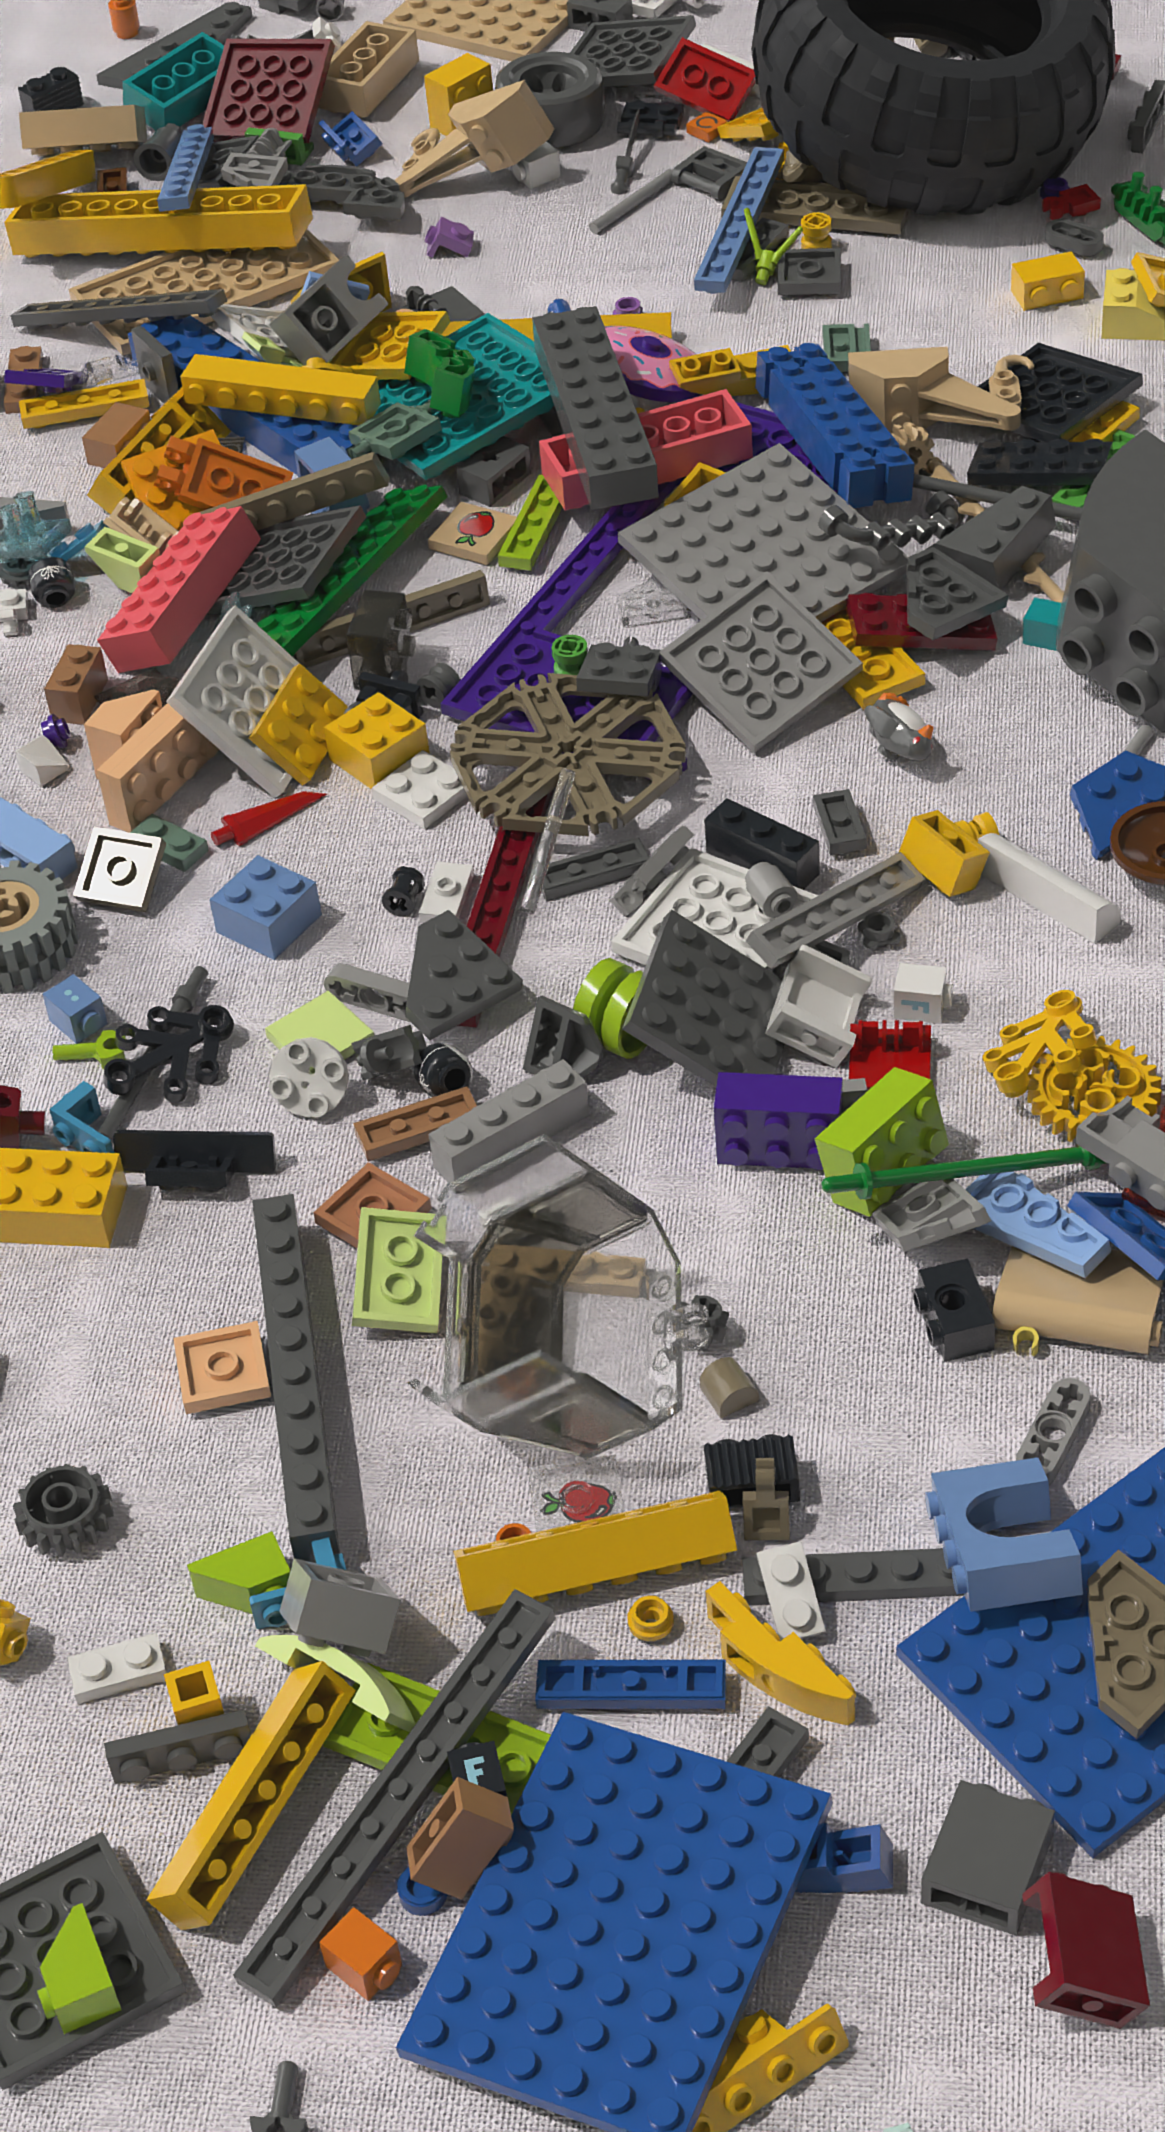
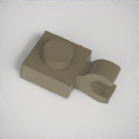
M756 1458V1491H743L744 1541L790 1540L789 1491H775L774 1458Z

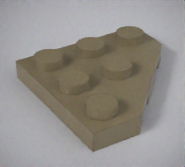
M1118 1549L1088 1578L1086 1590L1099 1709L1137 1739L1165 1711V1585Z

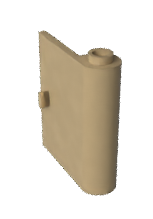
M1012 1246L996 1291L992 1316L995 1321V1328L1015 1332L1023 1326L1031 1327L1037 1331L1039 1336L1149 1355L1151 1346L1159 1348L1163 1322L1156 1321L1155 1317L1164 1280H1156L1124 1252L1111 1249L1107 1257L1086 1278H1083Z

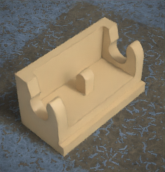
M124 497L117 504L109 518L106 517L103 522L110 529L158 547L160 555L169 546L168 541L179 532L137 498L131 502L127 497Z

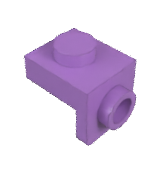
M441 216L436 226L431 225L425 236L424 242L428 244L427 256L433 257L439 245L467 257L472 249L474 231L462 223H455Z

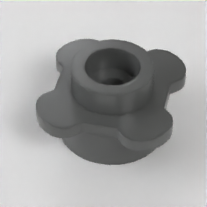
M871 913L858 923L857 930L863 934V945L866 948L875 949L887 946L888 944L895 945L901 939L900 933L895 931V920L887 913Z

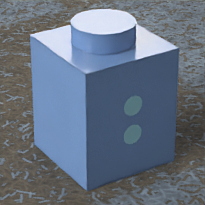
M74 974L42 994L49 1021L76 1044L108 1024L101 996Z

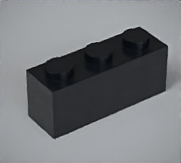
M728 798L704 819L706 853L747 869L760 862L775 865L792 886L803 890L820 875L819 841Z

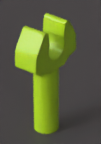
M103 1030L94 1043L53 1045L52 1049L54 1061L95 1058L100 1062L102 1069L113 1059L126 1060L124 1051L115 1044L116 1031Z

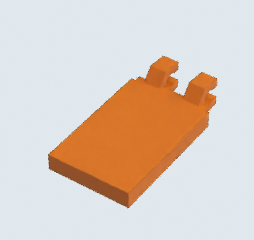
M170 436L164 458L178 464L184 463L182 471L161 464L154 486L168 492L175 491L174 496H177L179 501L207 510L291 481L294 472L202 438H198L197 444Z

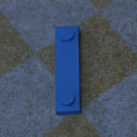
M726 1659L538 1660L535 1696L536 1709H726Z

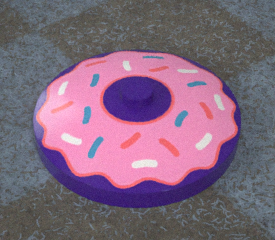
M604 326L631 395L668 403H677L702 395L680 388L669 366V360L696 355L691 349L676 340L646 329L630 326Z

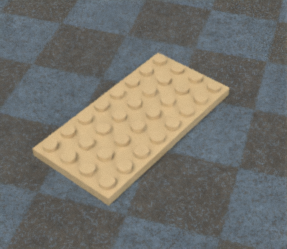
M306 229L297 246L290 249L266 247L261 250L237 248L232 251L208 249L203 252H194L193 250H180L175 253L165 252L68 290L71 300L224 289L227 302L224 304L250 307L263 301L272 300L278 295L291 290L301 289L305 284L309 271L324 274L339 259ZM191 314L192 317L203 324L215 322L210 316L200 318L198 314ZM141 318L131 323H125L123 319L101 325L99 321H93L92 323L124 356L132 354L128 333L131 332V329L151 321L148 318Z

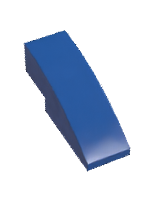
M825 1822L795 1893H845L893 1888L892 1841L880 1824L833 1832L828 1823Z

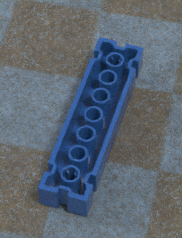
M803 343L799 347H794V351L788 352L784 347H772L768 351L757 352L755 388L763 399H769L768 405L832 490H838V495L846 501L847 505L853 508L873 506V502L883 500L886 504L912 500L915 463L905 451L899 448L900 444L837 366L827 358L828 355L819 344Z

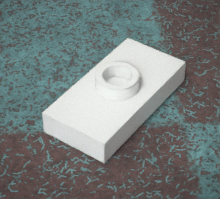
M437 861L419 910L420 923H425L447 910H450L458 919L460 918L474 878L473 865Z

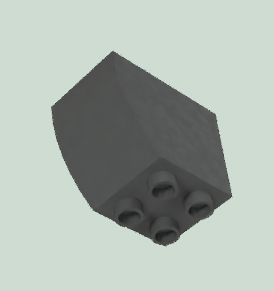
M1145 429L1124 444L1105 463L1094 479L1086 496L1058 617L1056 649L1065 664L1073 672L1081 675L1088 674L1114 695L1117 704L1122 710L1132 716H1142L1164 733L1165 443Z

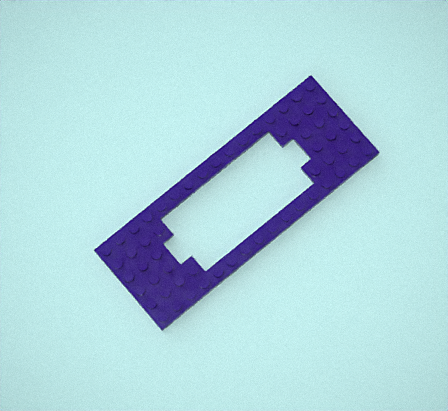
M736 402L752 424L753 457L780 443L829 486L774 412ZM750 459L740 461L736 464H729L722 467H718L716 469L721 470L723 472H728ZM686 477L679 478L673 482L658 484L659 498L612 506L440 703L442 714L465 721L512 683L515 684L519 691V683L522 679L526 681L527 685L536 686L538 685L537 675L540 674L545 676L548 683V673H554L555 661L552 657V643L562 636L552 633V630L624 548L618 543V532L654 513L676 486H679ZM662 666V677L656 691L653 692V697L656 693L658 694L673 720L693 693L667 667ZM568 695L563 697L562 701L575 723L605 698ZM519 710L507 713L488 728L535 732L526 714ZM639 720L615 739L655 742L659 734L652 722Z

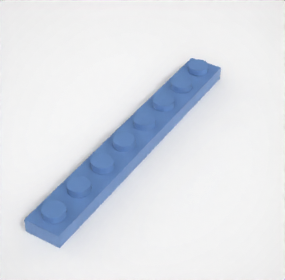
M202 124L188 126L187 130H183L157 199L159 212L190 208L214 140L212 127L204 128Z
M754 147L694 278L695 291H706L710 294L726 292L750 238L744 209H750L755 225L784 161V149Z

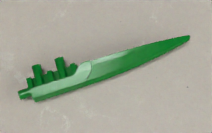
M1133 172L1131 181L1115 183L1111 187V193L1115 196L1113 198L1114 209L1154 242L1161 241L1165 245V201L1161 199L1163 189L1159 186H1152L1150 193H1147L1148 188L1143 185L1145 174Z

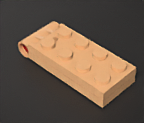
M168 703L96 770L109 825L129 833L148 816L157 811L220 750Z

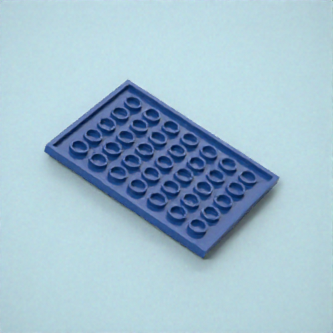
M1165 1447L1051 1531L1070 1529L1081 1557L1083 1595L970 1612L966 1598L963 1596L896 1647V1656L1036 1801L1042 1803L1046 1808L1055 1810V1821L1092 1859L1165 1802V1711L1136 1739L1099 1709L1086 1590L1088 1578L1118 1549L1165 1585Z
M562 1712L511 1814L514 1823L512 1837L507 1846L499 1849L484 1869L397 2043L396 2050L399 2057L607 2132H692L833 1805L831 1793Z

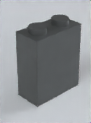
M960 1780L921 1878V1904L1017 1936L1028 1907L1023 1904L1022 1894L1035 1884L1039 1877L1054 1835L1055 1810L1046 1808L1042 1803L1033 1799H1018L1000 1793L987 1784H972Z

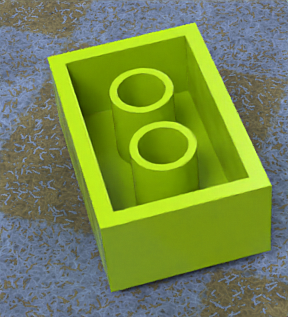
M896 1067L889 1071L815 1138L825 1177L853 1174L856 1163H867L870 1171L925 1165L949 1145L933 1080ZM902 1185L873 1188L871 1198L860 1200L855 1191L832 1193L831 1198L833 1203L871 1217L872 1213L880 1205L889 1201L892 1194Z

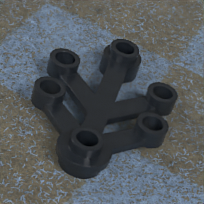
M219 1005L206 1006L198 1015L169 1011L161 1006L153 1007L147 1013V1027L149 1030L138 1029L131 1024H123L116 1029L115 1044L123 1051L134 1050L138 1045L158 1048L133 1062L125 1059H113L105 1065L103 1075L104 1086L112 1094L124 1095L134 1087L137 1078L172 1059L169 1077L164 1081L163 1096L169 1102H181L187 1096L188 1083L185 1080L190 1048L204 1041L202 1058L196 1062L195 1078L202 1084L216 1082L219 1075V1064L217 1062L219 1042L228 1039L233 1033V1018L226 1008ZM162 1018L164 1021L158 1022L153 1019ZM170 1026L190 1029L182 1034L166 1032ZM122 1036H131L132 1039H123ZM202 1069H210V1070H212L213 1072L205 1073V1072H203V1071H201V1070H202ZM171 1087H178V1088H180L181 1090H180V1091H172L170 1088H171Z

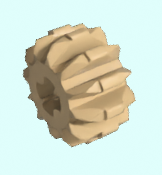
M905 422L903 427L899 424H893V433L891 435L900 444L899 448L905 451L915 463L914 474H919L920 469L929 470L926 462L929 459L935 458L933 452L930 451L935 444L928 437L927 430L911 422Z

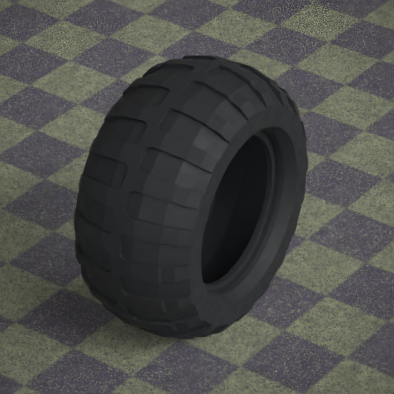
M759 0L751 46L756 84L759 85L763 111L768 120H770L774 130L783 135V141L796 159L805 165H813L822 173L823 180L840 190L848 189L867 198L869 203L882 207L890 205L914 210L915 214L936 216L937 212H958L962 215L984 213L987 208L992 207L996 203L1010 206L1035 193L1048 178L1057 179L1083 148L1101 119L1116 61L1115 30L1113 29L1110 0ZM887 38H915L937 42L959 49L980 60H956L932 56L911 50Z

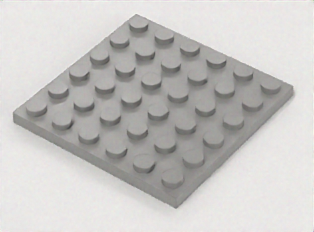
M780 443L618 532V543L701 620L768 571L820 622H823L846 608L848 594L873 593L904 575L908 562V556L891 541L883 550L877 551L868 542H853L839 534L830 537L818 526L819 519L824 511L833 505L839 506L848 514V524L863 529L870 522L852 506L847 505L844 499Z

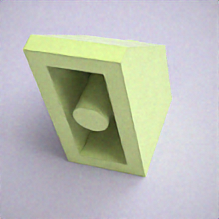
M104 527L84 547L85 552L118 588L130 593L135 591L138 587L137 582L147 575L153 567V561L160 556L158 547Z

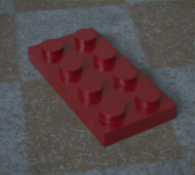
M872 593L848 594L846 608L855 646L996 650L998 638L991 614L942 637L931 640L907 624L906 594H897L895 596L875 595Z

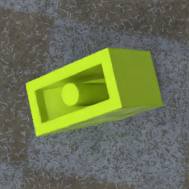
M272 1531L187 1564L193 1590L197 1598L252 1614L249 1601L251 1596L286 1587L290 1575V1568Z
M83 1903L72 1907L40 1966L46 1987L37 1990L47 2020L57 2016L64 2034L121 2011Z

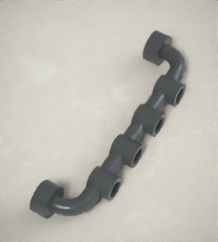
M939 491L930 498L925 510L931 516L929 519L924 520L919 515H915L908 522L902 523L898 518H894L887 525L883 526L873 521L865 528L860 529L849 525L848 514L839 506L833 505L821 515L818 526L830 537L839 534L853 542H868L877 551H880L889 544L890 540L899 548L908 544L911 538H914L919 544H924L934 534L940 540L955 530L959 522V516L953 509L955 500L945 491Z

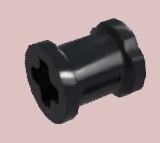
M401 866L394 871L392 875L393 884L391 888L384 892L382 904L393 915L408 916L414 911L415 897L422 892L425 882L424 876L420 871L412 867Z

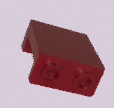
M1052 1872L1042 1876L1022 1894L1025 1906L1042 1911L1050 1974L1033 1987L1035 2007L1118 2029L1124 2027L1150 2007L1133 1895L1112 1890L1105 1885L1091 1884L1070 1878L1063 1873Z

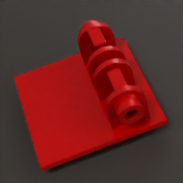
M858 1020V1024H850V1032L856 1034V1038L850 1050L849 1080L865 1078L867 1090H869L894 1067L930 1079L931 1025H923V1021L903 1022V1029H899V1020H895L894 1029H887V1020H883L882 1029H879V1021Z

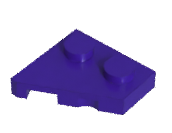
M54 368L24 369V371L9 369L5 370L4 383L43 386V392L62 393L63 391H71V386L82 384V371Z

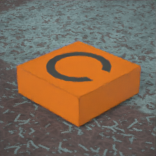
M704 112L688 122L686 129L688 134L709 143L719 136L717 127L728 121L709 112Z

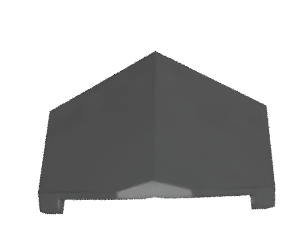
M543 995L538 997L523 1070L535 1075L542 1069L548 1068L564 1059L584 1078L599 1067L603 1056V1043L587 1015Z

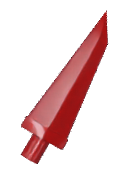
M302 791L232 815L228 814L221 817L224 827L211 832L212 841L216 846L229 840H233L238 846L244 845L252 838L327 794Z

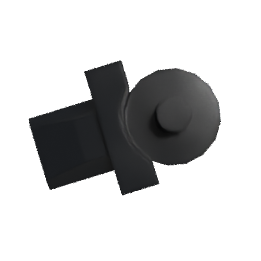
M396 670L391 678L362 672L358 677L360 692L356 702H364L379 692L416 718L420 719L423 715L424 710L420 705V685L408 683L407 672Z

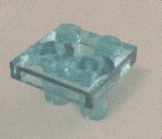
M24 491L16 494L13 497L15 503L7 504L0 508V515L4 526L0 530V563L11 562L17 558L38 561L47 557V553L54 547L59 546L62 543L61 541L72 532L69 519H41L34 492Z

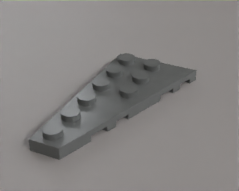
M227 2L98 73L96 75L98 85L123 89L122 82L201 32L225 45L226 39H230L232 34H236L252 18L251 6L240 5L237 2Z

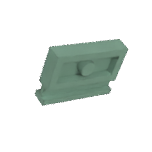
M869 323L864 324V328H855L854 324L822 325L823 350L828 355L827 358L837 366L841 373L849 372L848 353L871 351Z

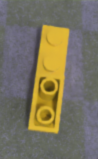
M788 345L779 346L784 347L788 350V352H791ZM726 348L669 360V366L679 387L690 392L706 395L727 389L731 396L758 394L759 392L755 388L757 352L768 351L769 349L734 356L731 349Z
M721 1581L706 1590L707 1617L720 1630L722 1658L726 1659V1662L735 1671L761 1691L800 1712L847 1726L855 1721L856 1693L853 1686L846 1677L841 1674L836 1676L825 1664L822 1654L813 1644L808 1643L806 1645L795 1632H792L780 1641L778 1634L771 1625L766 1622L761 1624L751 1613V1609L743 1596L737 1592L732 1594Z

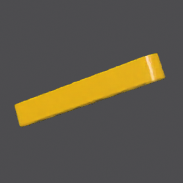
M93 150L69 151L0 173V209L20 207L96 181Z

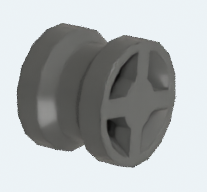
M437 663L430 669L429 675L422 676L416 685H420V697L424 702L434 708H440V703L461 679L452 667L445 663Z

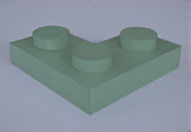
M154 814L148 816L130 832L162 838L167 843L162 861L183 872L187 871L209 851L207 840Z

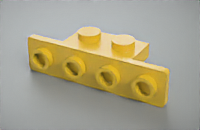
M825 2004L788 2030L763 2009L742 2019L736 2028L692 2132H727L846 2050L849 2046V2041L836 2009L830 2004Z

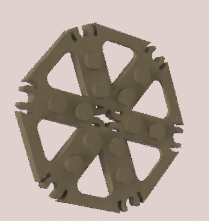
M548 673V683L545 676L542 674L537 675L538 685L529 686L524 679L520 680V691L512 683L457 727L458 730L454 733L455 743L450 745L451 763L475 813L477 814L480 811L482 819L493 814L495 826H503V830L588 837V826H590V831L594 835L599 834L598 824L603 822L609 823L613 830L618 829L617 817L623 822L624 827L680 780V775L683 773L682 763L686 761V744L658 694L656 693L653 697L652 689L648 696L577 691L576 678L578 675ZM568 695L605 698L575 723L562 701V698ZM519 710L526 714L535 732L488 728L507 713ZM648 720L653 723L663 742L615 738L635 722ZM483 764L519 767L496 787L488 791L481 789L473 772L475 767ZM601 774L647 777L652 780V783L630 802L623 804L613 798ZM560 783L576 811V815L569 820L541 816L529 817L526 815L528 809Z

